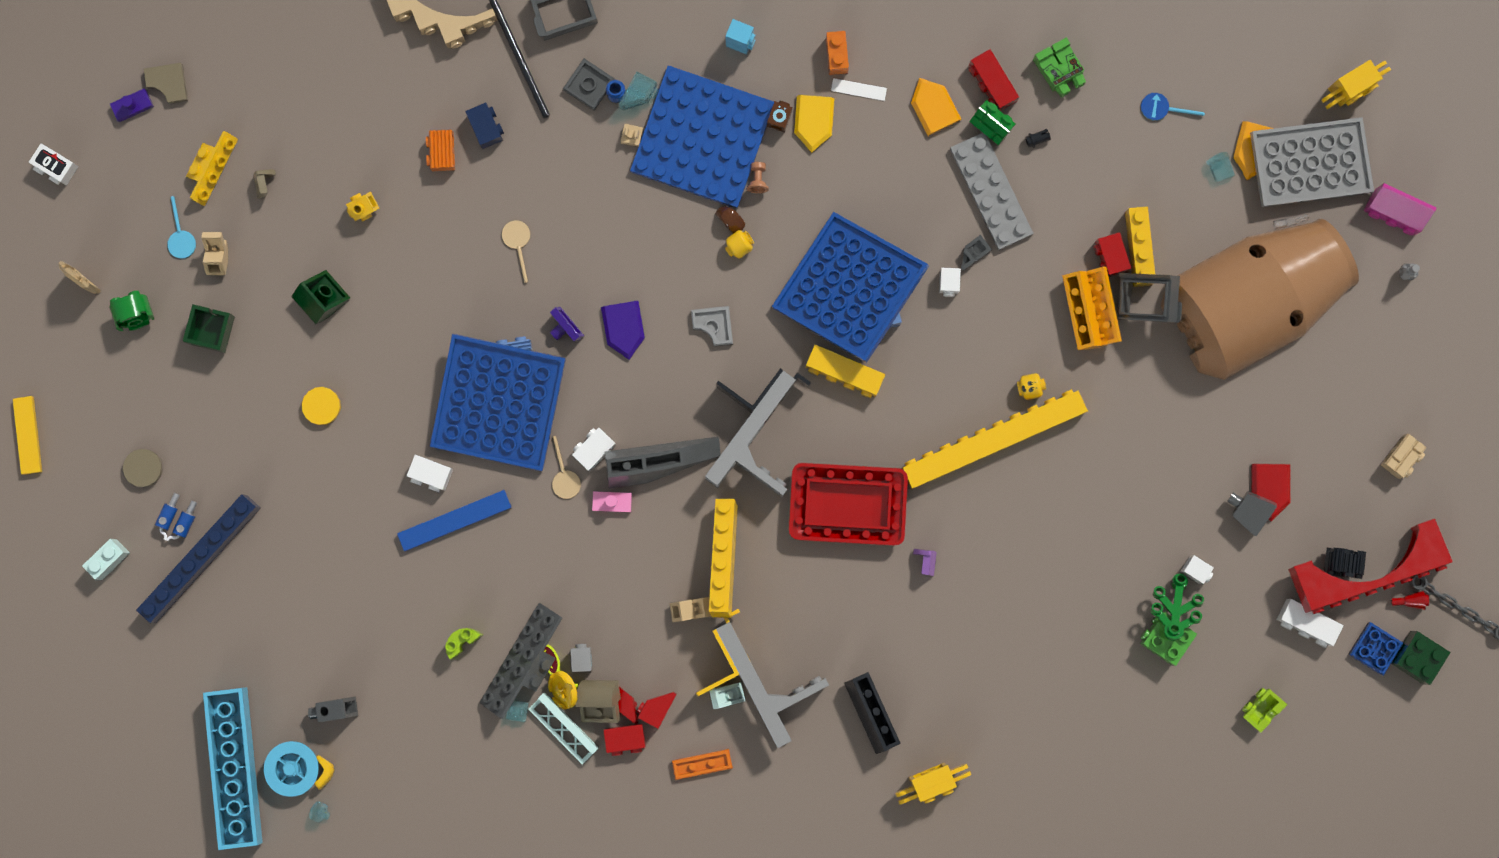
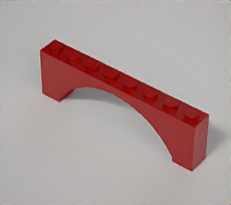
M1432 519L1411 527V540L1402 560L1390 573L1377 580L1353 582L1339 579L1314 566L1312 560L1288 569L1305 613L1312 611L1313 614L1324 611L1323 607L1330 605V608L1342 605L1341 601L1347 599L1348 602L1360 599V594L1365 593L1366 596L1377 593L1376 589L1383 587V590L1395 587V582L1400 581L1401 584L1410 582L1415 575L1421 578L1430 575V570L1435 569L1436 572L1447 569V564L1453 561L1436 520Z

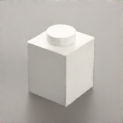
M940 269L939 293H943L945 297H954L955 294L960 292L961 269Z
M1191 555L1180 572L1198 584H1204L1205 582L1208 583L1212 578L1214 567L1195 555Z

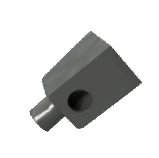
M1247 491L1243 498L1233 492L1227 500L1228 503L1236 507L1232 516L1254 536L1259 534L1277 508V503L1250 491Z
M356 696L316 703L315 707L308 709L309 718L317 719L318 722L359 716Z

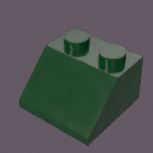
M327 270L301 282L291 296L315 324L329 318L350 300L349 295Z

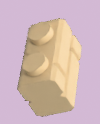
M1405 434L1384 459L1381 466L1398 479L1407 478L1413 472L1412 466L1415 462L1419 463L1424 458L1425 453L1423 452L1426 446L1410 434Z

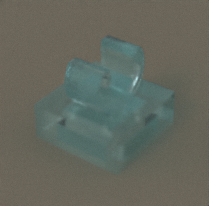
M514 700L507 711L506 719L526 722L529 703Z

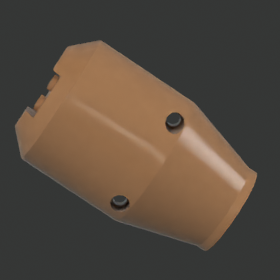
M1317 219L1312 223L1246 237L1177 275L1180 276L1178 302L1182 303L1181 321L1177 323V326L1188 338L1186 340L1188 346L1195 350V353L1189 357L1197 371L1225 380L1304 336L1351 287L1358 283L1359 273L1356 262L1342 236L1324 219ZM1164 292L1163 299H1162V303H1161V306H1160V307L1162 308L1163 312H1164L1165 292Z

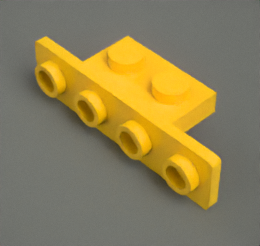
M223 131L215 147L202 143L186 175L189 179L197 182L190 199L200 205H206L238 141L236 137Z

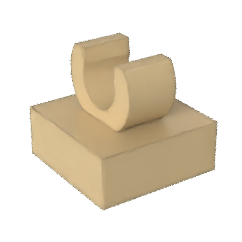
M624 124L621 144L639 147L643 127Z

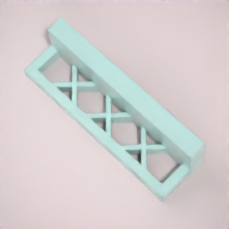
M543 693L528 709L581 764L599 748L546 693ZM542 702L547 707L548 713L547 715H540L534 708ZM550 717H556L561 722V729H553L550 726ZM564 731H570L575 736V742H566L563 739ZM577 745H584L589 751L583 759L577 753Z

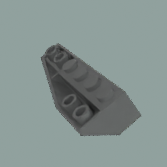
M719 436L606 451L604 453L608 488L647 484L721 455Z

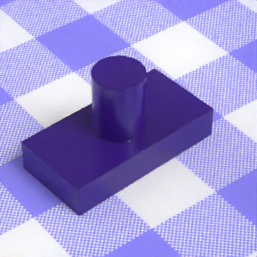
M145 88L110 103L118 122L154 107Z
M555 307L550 311L551 315L559 323L550 331L556 340H559L565 333L573 341H580L584 337V334L561 307Z

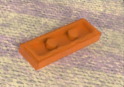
M729 749L672 760L675 780L733 768Z

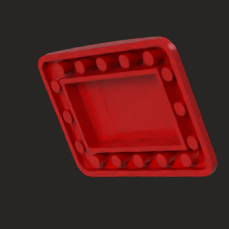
M798 463L792 470L789 534L796 540L893 546L901 544L905 538L907 473L899 468Z

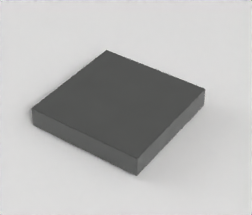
M584 58L563 87V91L595 111L607 93V84L615 80V78Z

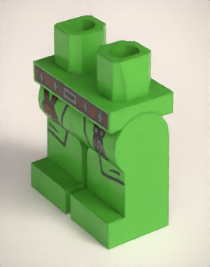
M1067 37L1035 54L1033 58L1034 63L1050 85L1052 92L1056 90L1060 97L1070 93L1071 90L1067 83L1071 81L1076 89L1085 85L1084 68L1072 51Z

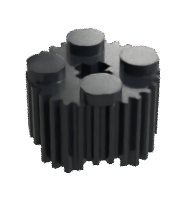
M1335 547L1327 548L1324 571L1332 576L1363 579L1366 552L1359 550L1356 552Z

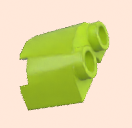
M471 628L458 629L453 632L445 645L449 659L452 660L463 652L462 646L465 642L473 644L483 634Z
M1263 687L1256 693L1254 701L1252 703L1249 701L1242 708V711L1245 712L1243 718L1260 733L1288 705L1272 690H1265Z

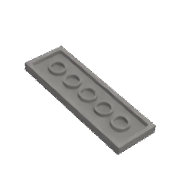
M981 133L950 147V151L998 251L1033 235L1034 233L987 136Z

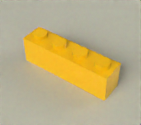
M1148 206L1128 208L1125 212L1131 273L1155 274ZM1133 282V287L1151 286L1154 283Z
M814 345L805 367L813 375L818 376L822 374L826 376V380L832 383L841 382L844 384V388L854 391L855 388L861 391V395L868 398L877 396L885 374L818 345Z

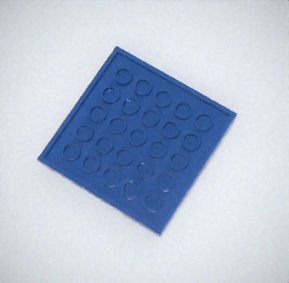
M668 65L630 172L738 209L751 172V163L755 161L774 101Z
M833 212L772 305V308L867 363L929 268V265Z
M452 334L430 447L543 471L566 358Z

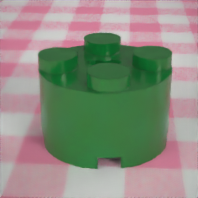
M132 291L128 293V296L116 297L110 300L109 308L118 331H124L123 328H129V331L137 330L149 325L150 319L154 320L148 297L140 294L139 291Z

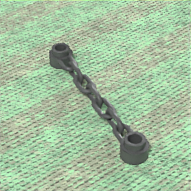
M1418 575L1412 577L1410 585L1413 589L1422 590L1429 595H1436L1444 605L1449 608L1459 609L1462 611V615L1472 622L1478 621L1483 624L1484 628L1499 641V625L1492 621L1481 619L1479 613L1469 607L1463 608L1450 595L1437 592L1425 576L1419 578ZM1417 578L1420 580L1419 586L1415 584ZM1427 585L1431 587L1429 591L1424 589ZM1446 597H1448L1449 599H1451V600L1454 601V602H1451V605H1450V604H1448L1447 602H1445V601H1443V600H1445ZM1468 610H1469L1470 612L1474 613L1475 615L1473 616V618H1471L1470 616L1466 615L1465 613H1468ZM1490 624L1495 626L1493 631L1488 628L1491 626Z

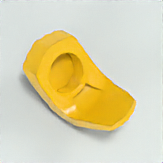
M317 755L316 758L324 769L320 778L314 783L317 789L320 790L333 777L334 765L322 756Z

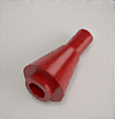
M1424 591L1402 598H1391L1392 606L1405 605L1425 610L1426 606H1429V596Z

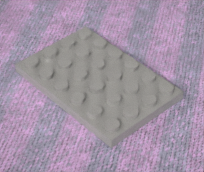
M1363 117L1259 130L1250 133L1261 207L1374 192Z

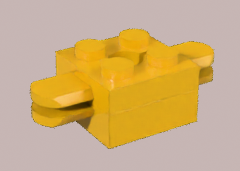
M1370 59L1335 81L1328 88L1331 94L1321 100L1322 103H1325L1334 97L1335 100L1326 105V109L1328 110L1336 104L1340 107L1345 104L1350 106L1362 96L1365 97L1379 86L1378 82L1383 79L1382 76L1391 71V68L1388 67L1378 72L1387 62L1383 61L1374 66Z
M941 763L910 776L909 780L912 786L896 792L895 795L900 797L912 791L915 793L899 799V804H904L916 798L926 804L936 799L935 796L939 794L946 796L953 793V789L957 787L955 782L971 775L970 771H966L954 777L952 776L967 769V763L953 769H949L946 763Z

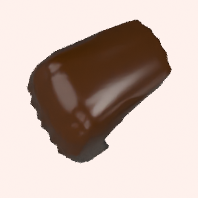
M722 206L716 211V216L731 233L744 229V220L731 207Z

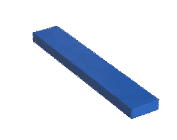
M502 490L399 532L397 535L403 550L408 551L512 508L506 491Z

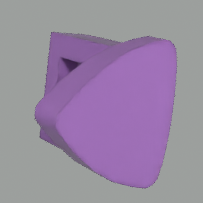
M914 549L913 554L923 555L921 574L934 576L937 552Z

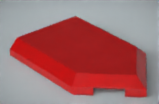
M1251 464V492L1277 503V508L1268 519L1270 522L1291 503L1289 464Z

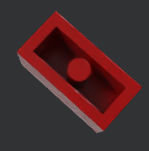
M1120 232L1095 241V254L1100 257V267L1107 268L1108 277L1128 272L1131 269Z
M643 723L604 729L606 753H611V756L622 755L623 751L630 750L631 753L642 752V748L646 747Z

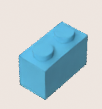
M732 19L725 36L726 47L747 55L748 50L753 49L756 41L754 27Z

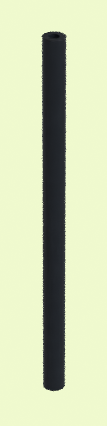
M489 0L543 118L549 117L550 113L498 1Z

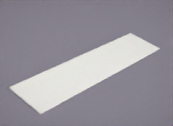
M833 78L831 91L885 101L887 88Z

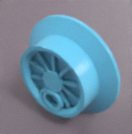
M289 741L277 745L269 752L264 763V776L267 784L273 791L283 796L293 797L307 792L314 785L318 777L319 765L316 755L308 746L300 742Z

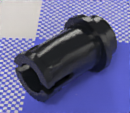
M1048 129L1034 134L1029 133L1025 140L1028 147L1035 148L1037 144L1050 141L1051 137Z

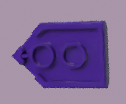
M639 301L601 307L607 345L630 360L645 339Z

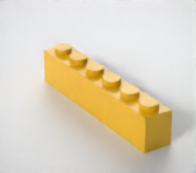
M715 499L709 613L714 618H731L738 510L735 499Z

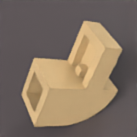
M203 232L201 238L205 249L203 265L206 275H226L228 265L227 240H224L222 232Z
M709 597L670 603L672 622L711 616L709 613Z

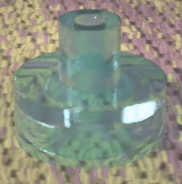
M317 801L310 810L309 818L316 822L329 819L328 806Z

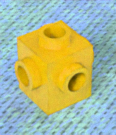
M371 191L362 196L358 193L350 197L351 202L346 204L347 212L354 221L361 219L363 222L373 217L371 213L379 209Z

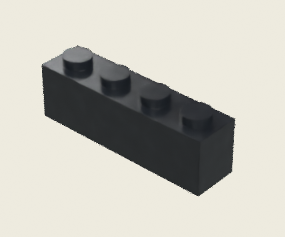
M869 672L844 682L875 753L885 752L901 744Z

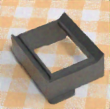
M531 0L536 15L534 24L538 35L543 37L544 41L598 23L591 0H585L591 17L546 32L537 5L551 0Z
M1118 273L1120 276V292L1117 319L1173 323L1181 321L1182 303L1178 302L1180 276ZM1133 282L1166 284L1163 315L1130 313Z

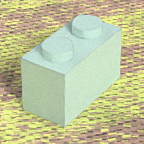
M109 539L82 567L95 580H103L130 552L117 539Z

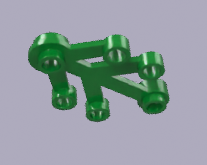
M1181 573L1176 574L1171 582L1172 587L1175 589L1173 604L1166 597L1165 589L1162 586H1157L1154 588L1153 596L1162 604L1154 603L1150 610L1165 626L1164 634L1171 641L1181 639L1186 628L1200 623L1202 619V613L1195 610L1191 612L1188 619L1179 623L1180 616L1195 607H1201L1204 602V597L1201 594H1195L1191 601L1181 606L1183 590L1186 589L1188 584V578ZM1163 606L1172 615L1171 621L1163 613Z

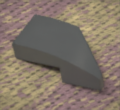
M979 235L965 246L961 266L963 271L992 251L982 235Z

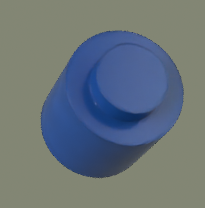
M612 80L607 84L606 92L609 100L614 103L622 102L626 97L624 84L619 80Z

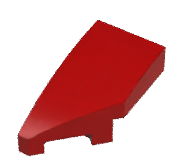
M619 686L621 697L618 701L619 712L634 724H637V702Z

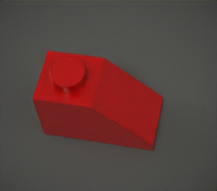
M671 692L649 699L646 703L642 702L637 710V713H639L638 718L659 729L677 693Z

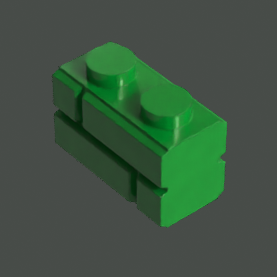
M987 100L979 107L969 121L997 145L1007 137L1016 125L1009 115L1003 114L994 103Z

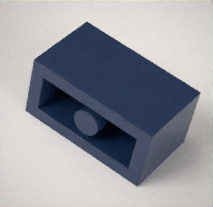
M485 102L465 111L482 150L503 141L501 135L504 132L500 123H495L494 118L497 116L492 106L488 107Z

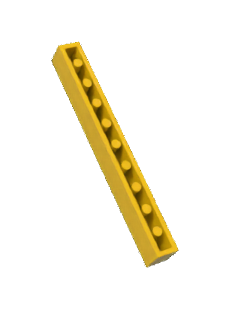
M1072 389L1062 393L1063 397L1057 400L1055 397L1044 401V406L1039 408L1038 405L1032 406L1027 409L1028 413L1023 415L1020 412L1009 417L1010 421L1005 423L1000 420L992 424L993 428L987 431L985 428L974 432L975 436L968 438L966 435L957 439L958 443L953 446L950 443L939 447L940 451L935 454L933 451L922 455L923 459L916 461L914 458L905 462V467L902 469L907 473L910 489H914L1088 412L1079 390L1073 392Z

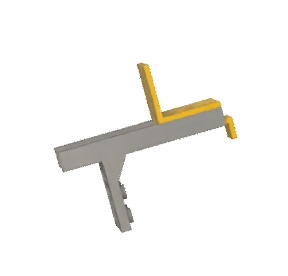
M739 609L733 611L732 616L739 613ZM724 618L726 624L713 630V633L733 673L697 691L696 694L700 696L740 675L777 748L792 740L778 712L829 686L825 677L821 679L818 676L809 681V686L804 688L801 685L793 689V694L791 695L767 694L728 618Z

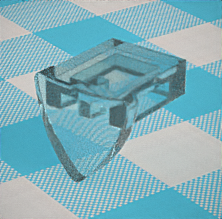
M1221 152L1206 161L1207 165L1210 166L1215 183L1235 176L1227 152Z

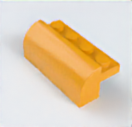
M1100 267L1089 271H1077L1062 275L1077 349L1089 350L1121 342L1122 339L1107 268Z

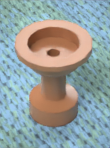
M763 162L751 163L754 181L750 182L746 190L751 193L768 192L769 187L762 181V172L766 171V164Z

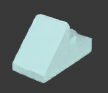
M741 682L709 690L713 709L745 701Z

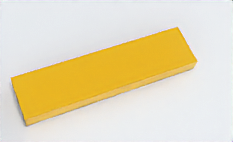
M34 397L14 398L13 408L21 474L42 472Z

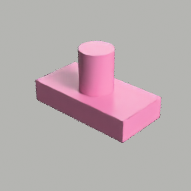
M593 491L592 511L631 512L632 493Z

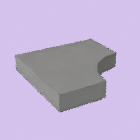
M729 306L691 310L693 330H701L707 333L712 339L714 346L733 344Z

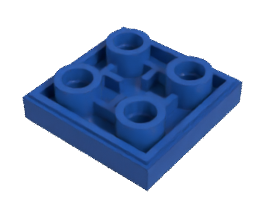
M1368 622L1349 655L1384 676L1403 642L1373 623Z

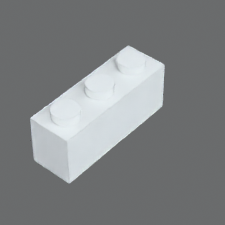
M1286 599L1276 619L1282 622V627L1289 630L1294 628L1299 631L1298 634L1307 639L1312 637L1316 639V644L1325 648L1327 646H1334L1344 626L1320 613L1313 614L1312 611L1305 613L1302 604L1293 599Z

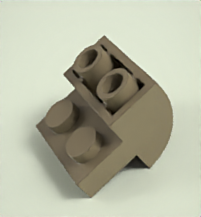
M582 680L579 683L576 707H580L581 722L618 723L620 721L618 701L621 697L618 681Z

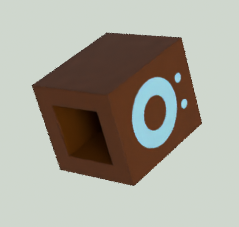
M774 101L767 121V127L785 133L793 107H790V104L784 101Z

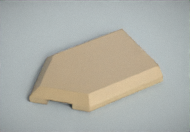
M63 261L58 263L59 269L64 275L81 288L93 294L101 292L97 286L74 267Z

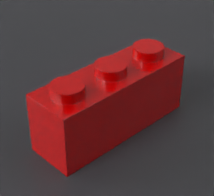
M991 49L970 61L969 71L973 77L976 76L978 79V86L982 93L987 94L988 102L994 103L998 110L1002 111L1018 101L1019 95Z

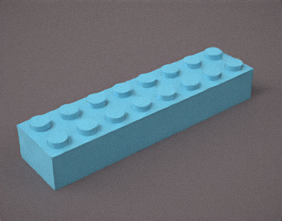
M245 687L204 692L203 699L218 850L259 845L263 843L248 689Z

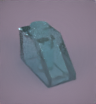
M636 72L619 103L620 109L626 110L649 103L650 99H654L658 93L657 82Z

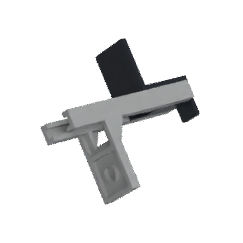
M780 368L756 402L751 405L718 381L716 387L752 414L705 475V479L718 488L735 464H737L779 496L783 497L787 492V488H785L786 483L778 477L776 480L770 477L771 472L763 466L758 468L748 447L795 385V382L798 380L806 387H809L811 382L799 373L791 377Z

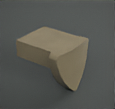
M268 169L254 172L253 178L258 199L266 197L268 192L265 179L276 176L275 170Z

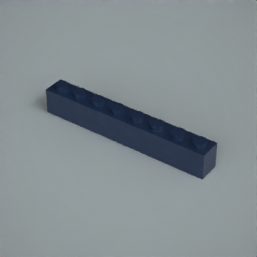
M241 494L136 611L149 623H157L261 507L247 495Z

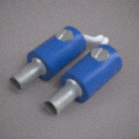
M173 493L169 504L164 503L155 525L160 527V533L164 535L165 540L178 539L180 536L186 538L195 519V516L192 514L197 502L191 500L187 511L181 512L173 529V533L177 536H169L168 538L162 529H169L178 510L175 508V505L180 495Z

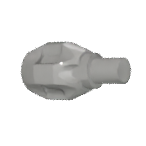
M1414 263L1402 265L1399 269L1401 279L1414 280L1417 278L1420 266Z

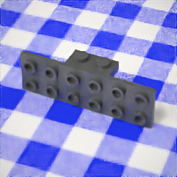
M541 603L537 605L483 695L480 704L503 719L522 686L535 692L537 691L556 659L544 652V649L560 624L561 616Z

